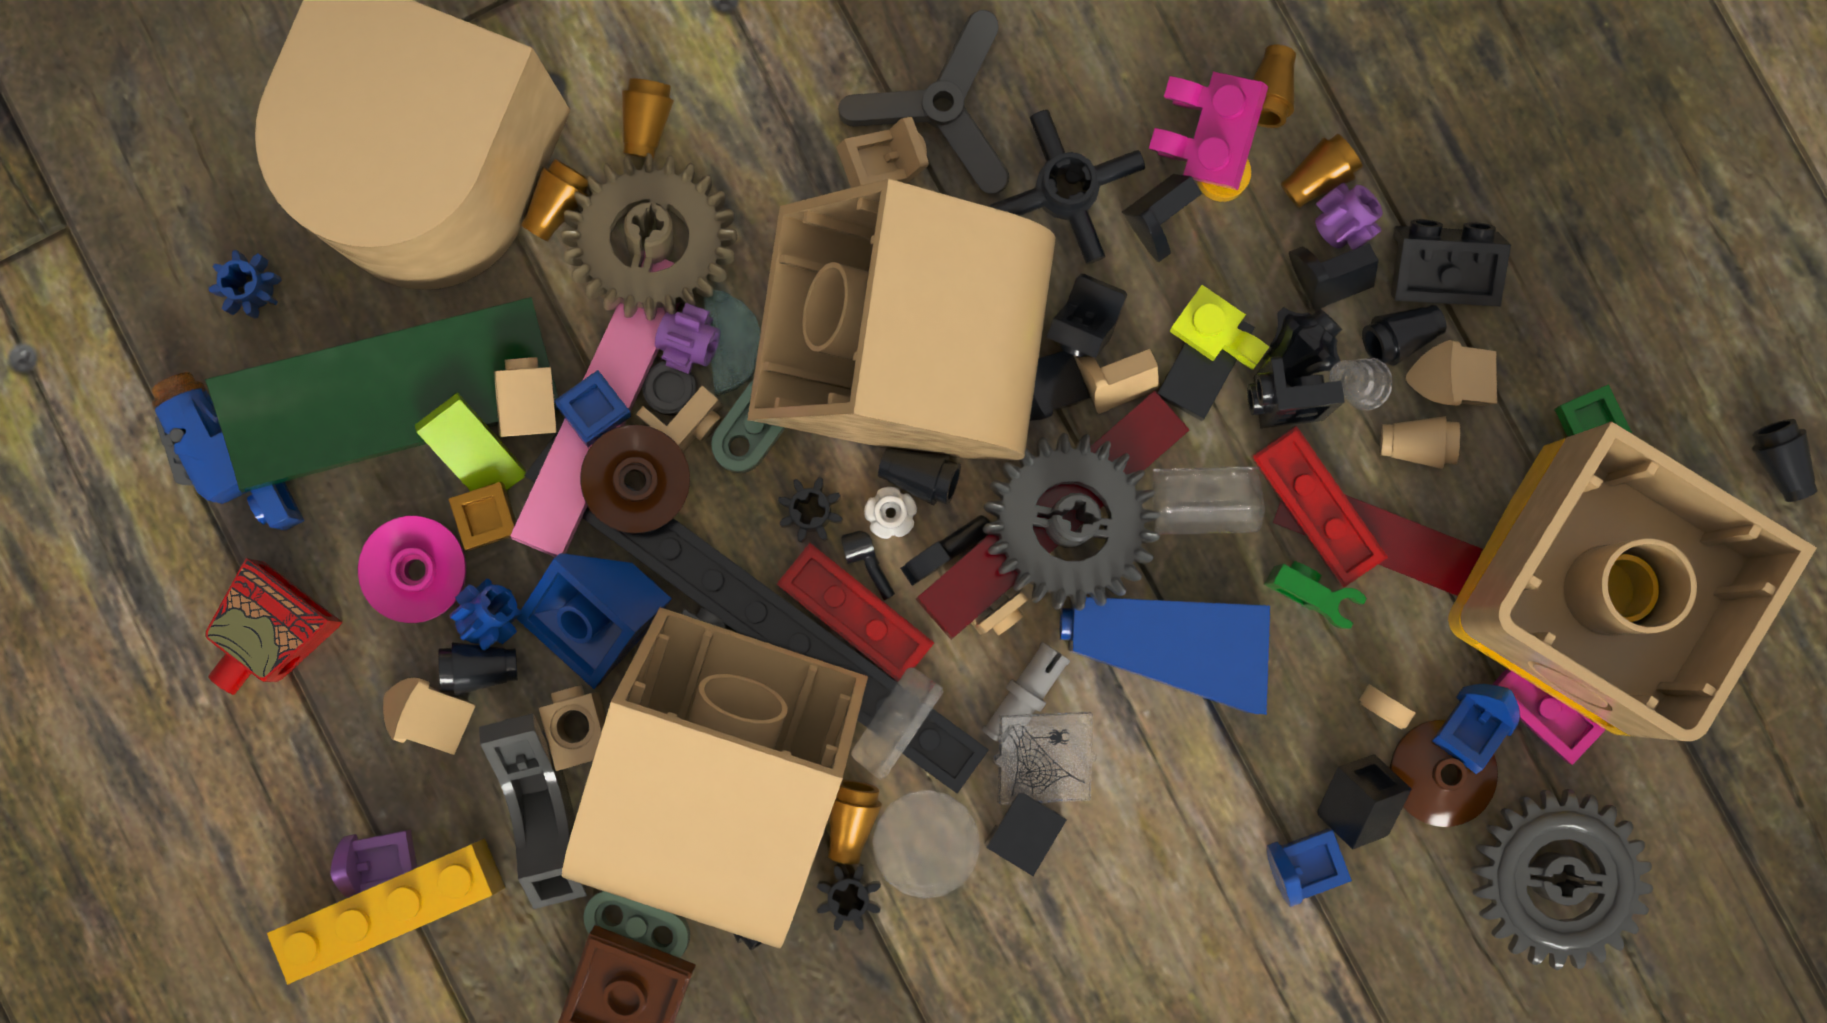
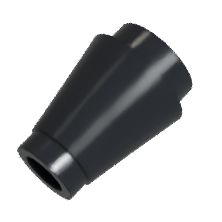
M1430 305L1375 316L1371 324L1363 328L1362 339L1367 354L1375 364L1384 365L1388 363L1395 366L1438 336L1444 334L1447 325L1442 311L1436 305Z
M1795 419L1778 421L1764 426L1753 433L1752 436L1756 445L1752 447V450L1778 490L1783 494L1786 502L1805 499L1818 491L1815 484L1807 432L1805 429H1799Z
M887 447L880 461L878 477L888 480L893 485L933 506L937 502L948 505L958 484L961 464L950 461V455L903 449L896 450Z
M452 642V648H439L438 650L441 692L454 691L455 696L507 683V681H518L516 648L505 649L490 646L488 649L482 650L480 645Z

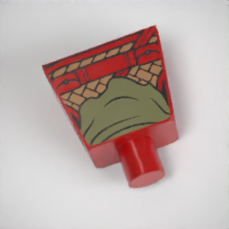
M247 558L240 567L205 633V637L225 653L210 672L208 678L219 688L232 695L238 692L251 674L263 682H279L336 631L342 624V621L266 562Z

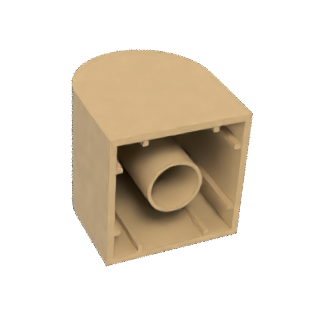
M303 0L259 104L255 128L256 151L263 177L271 193L282 208L299 224L361 269L386 283L410 289H440L465 282L491 267L509 249L522 227L521 223L527 215L542 168H547L571 110L536 52L530 46L413 0Z
M889 178L780 206L747 420L884 448L890 447L896 450L903 449L946 454L955 458L1007 461L1023 459L1025 457L1056 239L1055 235L1046 227L1030 219Z
M659 607L611 700L569 839L562 868V877L780 949L796 912L843 779L868 676Z

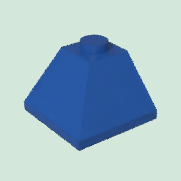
M560 553L552 560L522 607V615L517 620L588 685L595 689L647 633L659 607L665 609L672 598L633 563Z

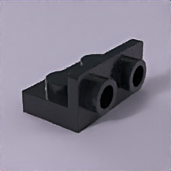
M1414 219L1411 220L1410 226L1394 227L1393 237L1398 242L1391 296L1395 301L1501 307L1511 244L1499 232H1496L1495 226L1486 223L1467 222L1463 224V229L1443 228V224L1437 221Z
M1282 356L1270 357L1254 375V383H1250L1247 386L1249 410L1251 415H1259L1260 429L1324 421L1345 403L1342 381L1325 383L1324 375L1298 377L1291 380L1292 387H1287Z

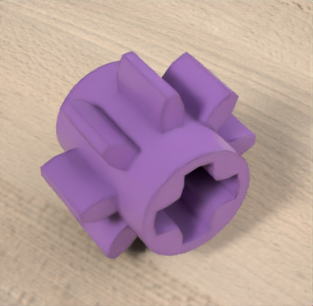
M1341 183L1316 203L1319 209L1323 211L1315 220L1316 227L1324 240L1337 249L1342 248L1347 243L1352 250L1357 249L1381 232V228L1375 223L1383 214L1381 205L1372 192L1362 185H1356L1349 190L1345 183Z
M685 303L682 313H665L656 333L655 347L664 351L662 359L666 360V366L690 374L694 363L703 366L709 365L720 340V329L711 326L713 318L709 317L710 311Z

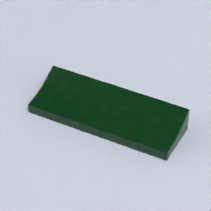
M532 297L231 372L205 379L223 433L238 488L243 493L425 445L427 443L416 432L415 424L457 392L488 427L497 426L498 414L494 371H504L505 360L537 357L538 368L550 367ZM552 375L553 398L556 400L559 396Z

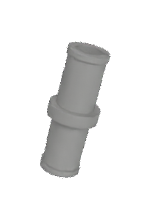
M1041 642L1040 648L1018 680H1010L1006 686L1009 693L987 725H984L982 728L985 734L995 741H1000V744L1009 750L1013 746V739L1017 738L1015 730L1019 735L1022 726L1026 725L1034 711H1042L1046 705L1043 698L1065 666L1070 663L1069 659L1044 642Z

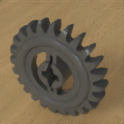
M1062 433L1057 440L1056 450L1053 451L1047 439L1041 437L1037 442V457L1032 455L1026 448L1025 457L1019 459L1022 468L1010 462H1005L1002 465V471L1009 483L994 480L990 484L991 490L1001 498V501H988L984 504L985 511L996 516L997 520L984 525L983 531L990 535L999 536V541L988 548V553L991 555L1005 554L1007 559L999 567L998 572L1005 574L1016 570L1018 575L1013 585L1014 590L1018 591L1027 584H1032V601L1034 603H1038L1049 592L1051 593L1052 606L1056 610L1062 608L1067 596H1070L1072 604L1077 611L1083 610L1087 594L1093 598L1098 606H1104L1107 603L1105 587L1117 596L1125 595L1126 588L1122 583L1121 576L1131 581L1141 580L1142 574L1137 570L1133 562L1149 563L1154 559V556L1141 547V544L1152 543L1160 538L1159 533L1144 528V524L1156 520L1161 515L1159 511L1147 510L1142 507L1144 502L1155 495V490H1136L1135 485L1144 476L1145 471L1138 470L1127 475L1123 472L1130 458L1128 453L1123 454L1113 462L1108 460L1111 447L1110 441L1104 442L1093 453L1090 449V436L1088 434L1083 435L1076 448L1072 449L1068 434ZM1060 484H1076L1091 490L1102 501L1108 518H1102L1098 504L1090 496L1082 493L1066 495L1054 504L1052 508L1039 506L1036 503L1048 489ZM1071 509L1076 510V519L1084 522V525L1075 532L1071 531V522L1062 519V516ZM1037 515L1045 516L1046 518H1049V519L1040 518V517H1037ZM1033 526L1045 528L1049 538L1056 545L1064 548H1075L1092 537L1105 539V542L1092 557L1082 561H1065L1052 556L1039 544Z
M1565 789L1562 791L1559 805L1557 798L1551 791L1542 790L1540 792V808L1531 798L1521 796L1519 802L1522 806V816L1511 809L1503 808L1501 809V814L1505 818L1508 827L1503 829L1495 825L1486 826V830L1497 841L1496 845H1476L1477 851L1489 858L1490 862L1487 865L1473 866L1471 868L1473 873L1488 878V884L1473 889L1472 893L1477 897L1492 900V903L1482 909L1479 915L1488 920L1500 918L1501 921L1491 931L1492 936L1502 939L1514 934L1511 942L1508 944V950L1513 954H1519L1530 946L1527 959L1533 965L1540 964L1548 953L1549 965L1555 970L1563 968L1568 955L1571 964L1575 968H1584L1588 952L1594 960L1603 963L1606 960V944H1609L1616 950H1623L1624 941L1620 935L1622 930L1632 934L1638 933L1639 927L1632 920V915H1646L1649 912V908L1638 900L1639 895L1649 894L1653 891L1651 884L1640 881V875L1649 872L1652 869V864L1636 859V856L1645 848V842L1637 839L1628 841L1627 838L1633 830L1632 822L1624 820L1614 825L1617 817L1616 807L1606 805L1598 813V800L1594 795H1585L1579 806L1576 793L1571 789ZM1570 839L1581 843L1592 852L1600 866V873L1590 872L1588 866L1578 858L1557 852L1543 853L1536 857L1531 866H1529V862L1541 847L1552 841ZM1566 872L1567 875L1582 880L1597 881V885L1566 879V882H1558L1554 885L1551 881L1531 876V874L1553 877V874ZM1527 886H1532L1534 892L1542 898L1565 906L1577 905L1584 901L1590 892L1599 894L1588 911L1575 918L1557 920L1546 916L1535 907L1527 893Z

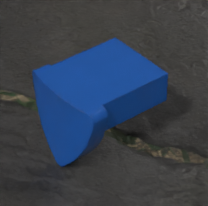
M1473 684L1463 687L1456 696L1459 703L1432 740L1434 744L1453 758L1461 761L1475 774L1484 769L1506 735L1511 736L1519 724L1520 709L1513 692L1506 687L1491 684Z
M1328 828L1284 845H1280L1278 842L1267 845V857L1274 880L1289 907L1301 904L1305 898L1352 881L1332 829Z

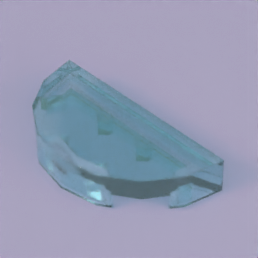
M713 290V296L709 298L704 297L705 310L710 311L709 317L713 318L711 326L720 329L719 344L711 360L715 394L719 396L737 390L753 376L761 330L756 316L742 301L730 296L725 291Z

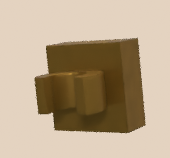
M498 482L449 498L465 550L470 551L511 537L516 519L504 483Z

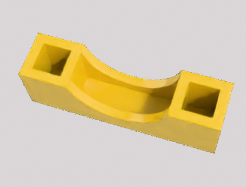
M482 839L267 933V936L288 985L490 897L505 889V886L485 839Z

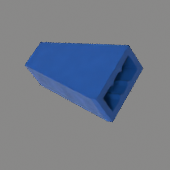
M1086 597L1085 608L1081 611H1077L1074 608L1071 600L1070 608H1061L1060 640H1069V652L1246 713L1267 715L1270 606L1107 598V603L1104 606H1098L1092 597Z

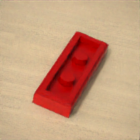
M1293 426L1250 456L1341 587H1346L1388 558L1297 426Z
M811 543L807 545L777 583L779 587L900 684L905 681L934 644L931 639Z

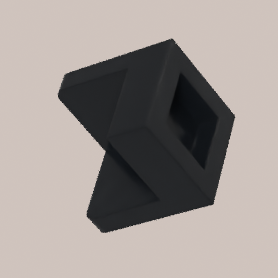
M1373 754L1338 766L1317 813L1353 850L1390 834L1412 788Z
M1021 792L1015 797L999 826L995 825L984 844L987 849L1034 876L1067 819Z

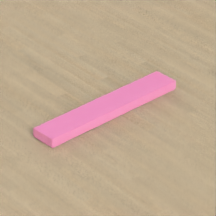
M643 250V252H644V257H643V260H642V263H641V267H642V268H643L644 261H645V258H646V256H645V251H644V250ZM664 259L662 262L653 264L651 272L669 268L674 263ZM681 302L676 304V311ZM620 303L616 307L583 378L584 380L599 370L630 412L659 351L655 347V337L659 324L665 315L663 308H657L653 320L646 319L643 308H638L633 317L626 318L624 315V304ZM566 419L562 423L510 535L512 540L553 557L560 553L566 554L587 508L581 490L580 474L583 460L591 446L587 448ZM624 421L622 424H620V425L617 426L616 428L621 427V426H624L625 423H626V421Z

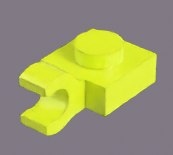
M1201 285L1170 329L1172 334L1210 360L1214 361L1223 349L1252 370L1269 349V346L1259 338L1237 328L1246 314L1204 285Z

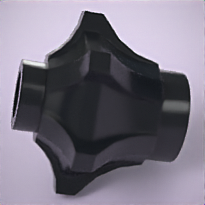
M1285 307L1277 313L1278 327L1276 335L1270 344L1271 349L1262 358L1266 362L1270 357L1282 356L1287 384L1291 386V380L1298 377L1309 376L1323 371H1338L1344 365L1337 352L1338 340L1336 339L1342 328L1320 307L1313 314L1309 312L1296 313Z

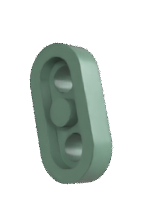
M753 381L741 394L712 437L711 447L715 459L723 468L734 473H745L755 469L786 429L780 426L747 420ZM740 437L747 439L750 444L748 452L743 456L733 455L730 450L732 441Z
M602 890L589 900L584 910V925L588 933L596 925L678 958L683 955L690 942V928L684 917ZM616 905L622 910L623 919L620 923H611L607 920L605 916L607 906ZM658 926L668 927L673 934L672 942L668 944L659 943L654 936L655 928Z

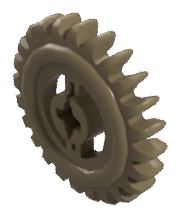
M647 153L643 168L639 171L635 168L630 157L626 155L624 157V174L620 176L608 163H605L604 175L606 183L604 185L592 176H587L588 190L591 197H587L580 192L574 193L578 209L582 213L572 210L564 212L565 222L575 230H563L561 232V239L565 245L573 247L564 252V261L569 265L578 266L572 272L573 280L577 283L591 281L586 287V296L588 298L594 299L606 294L603 300L605 310H613L620 303H623L626 318L633 317L638 308H643L646 319L653 320L657 308H663L665 313L675 314L676 304L679 302L684 306L685 303L696 306L695 293L706 298L713 296V287L708 280L715 282L726 280V271L719 265L730 264L734 261V251L726 247L736 242L737 232L735 229H725L732 224L734 212L731 209L719 211L725 203V193L718 191L707 197L712 187L710 175L704 176L698 183L693 184L695 172L692 163H689L680 175H676L674 159L671 155L667 157L666 163L660 171L656 170L652 155ZM669 210L684 222L689 234L688 246L683 256L671 267L651 272L653 264L662 262L664 259L667 260L674 248L673 225L668 213ZM626 213L624 232L629 255L633 258L631 268L622 263L614 254L611 246L612 231L618 220ZM654 218L656 221V230H652ZM649 230H652V232L650 233V236H649V237H646V235L648 234V231H649ZM642 237H646L644 244L646 258L642 268L641 263L644 257Z

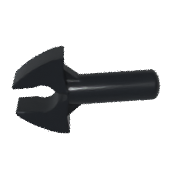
M983 515L976 517L951 535L918 554L900 569L912 586L938 570L945 563L988 536L989 534L983 531V527L991 522Z

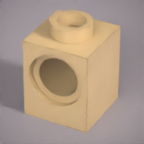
M537 357L505 360V370L494 371L499 436L556 433L551 367L538 368Z
M582 685L551 693L553 704L540 707L539 712L555 771L593 761L606 719L600 693L595 692L585 695ZM573 710L583 713L589 722L588 734L581 741L572 740L564 731V720Z

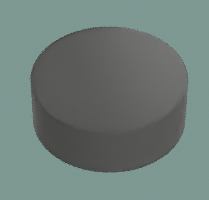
M663 361L650 368L642 389L645 400L655 411L663 415L674 416L679 413L697 392V383L691 372L687 374L666 366V361Z

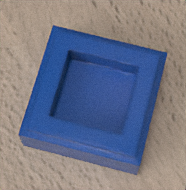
M599 370L554 400L555 406L587 448L603 434L615 429L631 417L630 410Z

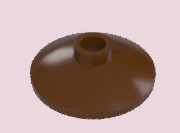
M626 425L608 431L593 443L582 463L580 484L588 508L602 523L612 529L625 533H645L664 526L681 510L689 492L690 472L684 453L668 435L658 429L645 425ZM633 471L641 473L645 477V486L638 491L628 489L624 483L628 473Z
M1441 719L1419 724L1403 736L1392 755L1390 769L1412 788L1403 806L1410 815L1419 821L1433 826L1453 827L1462 825L1480 815L1492 800L1498 781L1496 758L1493 754L1484 769L1475 774L1461 761L1453 758L1432 742L1446 721ZM1447 764H1452L1457 769V778L1451 784H1445L1441 778V771Z

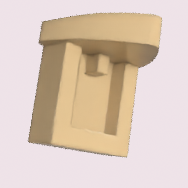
M1448 340L1423 354L1406 374V381L1420 395L1436 403L1459 406L1460 404L1477 406L1497 404L1496 351L1463 347L1459 341Z
M1150 349L1101 368L1094 357L1074 355L1098 414L1159 390L1158 365Z
M407 678L392 686L385 693L383 699L384 722L391 739L401 743L408 739L454 755L476 705L467 699L430 687L429 681L420 678Z

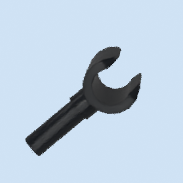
M864 531L843 535L841 540L847 564L864 560L867 572L883 600L893 596L895 593L879 566L870 535Z

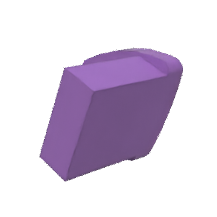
M411 829L358 839L356 834L344 836L334 852L330 871L331 878L339 891L346 898H349L417 868Z

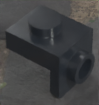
M1080 274L1075 280L1066 305L1053 318L1047 338L1059 342L1060 348L1069 354L1079 357H1087L1089 355L1096 358L1112 337L1127 298L1126 291L1089 275Z

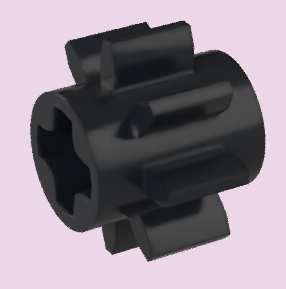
M820 477L815 481L813 488L805 489L798 479L793 480L797 493L792 499L787 497L778 498V502L784 507L789 508L790 516L780 521L781 527H790L796 523L800 528L797 536L798 541L801 543L806 540L808 532L816 531L823 541L828 540L824 527L827 526L829 521L836 524L843 522V518L836 513H832L831 505L841 499L840 493H833L826 497L822 493L824 483ZM811 497H817L818 505L825 511V514L822 518L813 517L810 524H804V516L797 510V506L799 503L808 504Z
M861 863L856 867L854 874H845L843 868L836 864L834 866L836 880L832 884L827 881L818 882L817 888L828 894V900L822 902L817 907V912L826 913L831 911L836 916L834 930L838 931L842 927L844 920H854L855 926L859 930H863L864 919L862 915L865 911L880 913L881 906L877 902L869 900L870 893L877 891L881 887L880 881H872L867 884L862 878L864 865ZM849 884H854L858 887L857 896L864 900L862 905L853 903L849 910L840 907L841 897L835 894L834 891L836 889L845 891Z

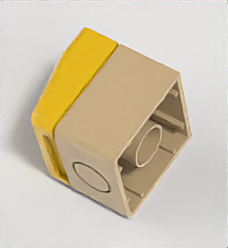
M1609 422L1543 446L1510 500L1449 612L1448 623L1451 631L1459 639L1613 734L1677 741H1695L1703 737L1709 730L1817 547L1622 427Z

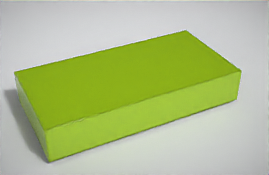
M458 392L415 424L416 432L470 491L498 482L504 483L507 491L525 477V467Z

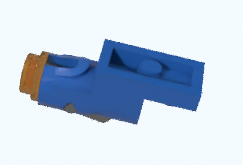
M190 372L173 375L156 384L151 389L155 398L152 407L157 415L155 418L156 426L175 482L180 485L194 486L197 493L206 500L220 504L227 503L247 493H242L238 488L216 411L204 384L200 381H195ZM285 482L251 490L252 495L247 497L250 509L257 520L263 525L268 523L270 528L287 531L305 521Z

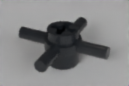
M1049 110L1039 111L1029 117L1046 160L1045 165L1038 174L1036 187L990 204V207L1018 216L1043 208L1044 211L1055 218L1069 220L1085 263L1092 264L1106 257L1089 215V210L1097 200L1099 188L1101 185L1144 170L1145 163L1140 151L1136 150L1093 166L1091 161L1082 154L1074 152L1065 153ZM1065 174V179L1069 184H1076L1080 181L1082 190H1086V192L1080 191L1075 195H1070L1068 199L1062 198L1057 195L1058 189L1056 188L1057 181L1055 178Z

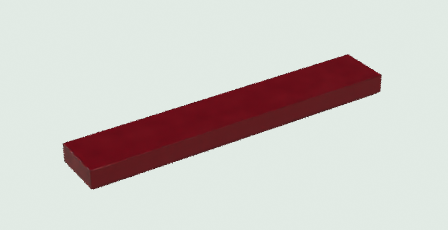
M1153 391L1091 445L1090 449L1091 452L1095 453L1104 442L1110 441L1111 447L1108 460L1111 462L1128 453L1130 458L1123 470L1127 475L1138 470H1145L1190 430L1157 392ZM1060 484L1048 489L1036 503L1039 506L1052 508L1062 497L1071 493H1082L1090 496L1098 504L1099 509L1104 506L1102 501L1091 490L1076 484ZM1071 509L1062 516V519L1070 521L1071 531L1075 532L1084 522L1077 520L1076 510ZM1037 515V517L1049 519V518H1046L1045 516ZM1033 526L1039 544L1049 554L1059 546L1049 538L1045 528ZM989 534L916 598V601L951 640L1014 585L1018 575L1016 570L1005 574L998 572L999 567L1007 559L1005 554L991 555L988 553V548L999 541V536Z
M1345 495L1388 556L1387 559L1378 565L1456 596L1459 595L1484 549ZM1280 501L1272 523L1305 535L1282 501Z

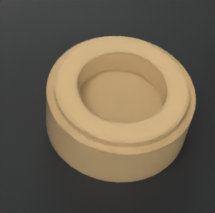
M1370 684L1359 699L1361 705L1401 730L1407 728L1416 714Z

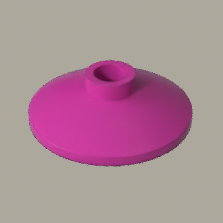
M422 516L398 517L381 525L365 542L358 561L359 584L366 600L383 616L403 623L429 621L446 612L455 603V597L462 591L467 572L465 554L456 536L443 524ZM420 560L424 563L426 571L421 579L415 581L409 575V567L414 561Z

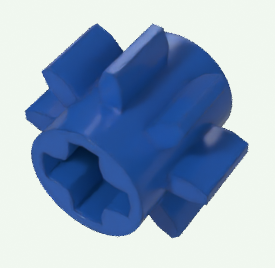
M233 250L231 261H228L223 266L214 263L212 267L218 272L217 284L209 287V292L220 297H227L223 302L222 310L234 315L243 306L244 312L256 319L259 316L258 308L263 307L267 303L277 305L278 301L272 296L273 285L280 283L282 279L273 272L264 273L268 266V259L257 253L248 263V259L244 254ZM249 275L253 278V281L246 283V276ZM244 286L245 293L242 294L238 291V288Z
M490 579L483 581L477 588L470 584L455 597L460 606L450 614V618L455 620L456 629L461 635L460 638L470 643L480 644L482 650L488 649L496 641L504 644L517 632L511 623L522 615V610L517 608V602L511 593L512 591L500 585H493Z

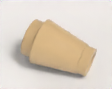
M1446 416L1382 424L1380 456H1391V458L1440 469L1444 468V464L1458 463L1460 449L1459 422L1447 421Z

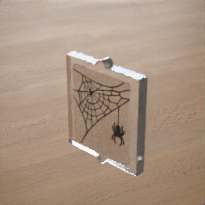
M1091 712L999 715V754H996L993 758L994 763L998 765V803L1000 805H1011L1017 794L1021 792L1039 803L1090 801L1092 762H1095L1097 759L1096 753L1092 751L1093 714Z

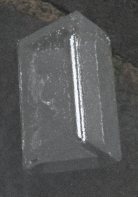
M1258 467L1153 469V490H1155L1153 506L1154 511L1161 513L1160 517L1154 520L1156 533L1258 532L1261 529L1265 506Z
M908 668L853 748L851 753L853 759L880 780L882 778L885 779L943 694V687L915 668Z

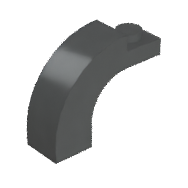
M533 713L479 727L480 745L498 778L510 813L516 846L518 880L533 909L587 896L586 885L562 877L563 863L575 822V815L563 770L555 771L545 731H541Z

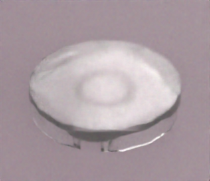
M932 789L907 792L891 802L877 821L872 841L875 863L885 880L903 894L922 899L945 896L963 885L975 869L980 850L978 828L967 808L950 794Z

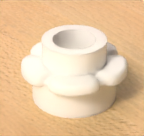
M892 486L879 489L875 497L867 500L864 508L865 518L871 523L870 530L876 536L884 539H889L893 535L903 537L908 534L914 526L913 516L917 513L914 499L907 493H900L899 488ZM888 508L895 509L896 515L893 518L886 516L885 512Z

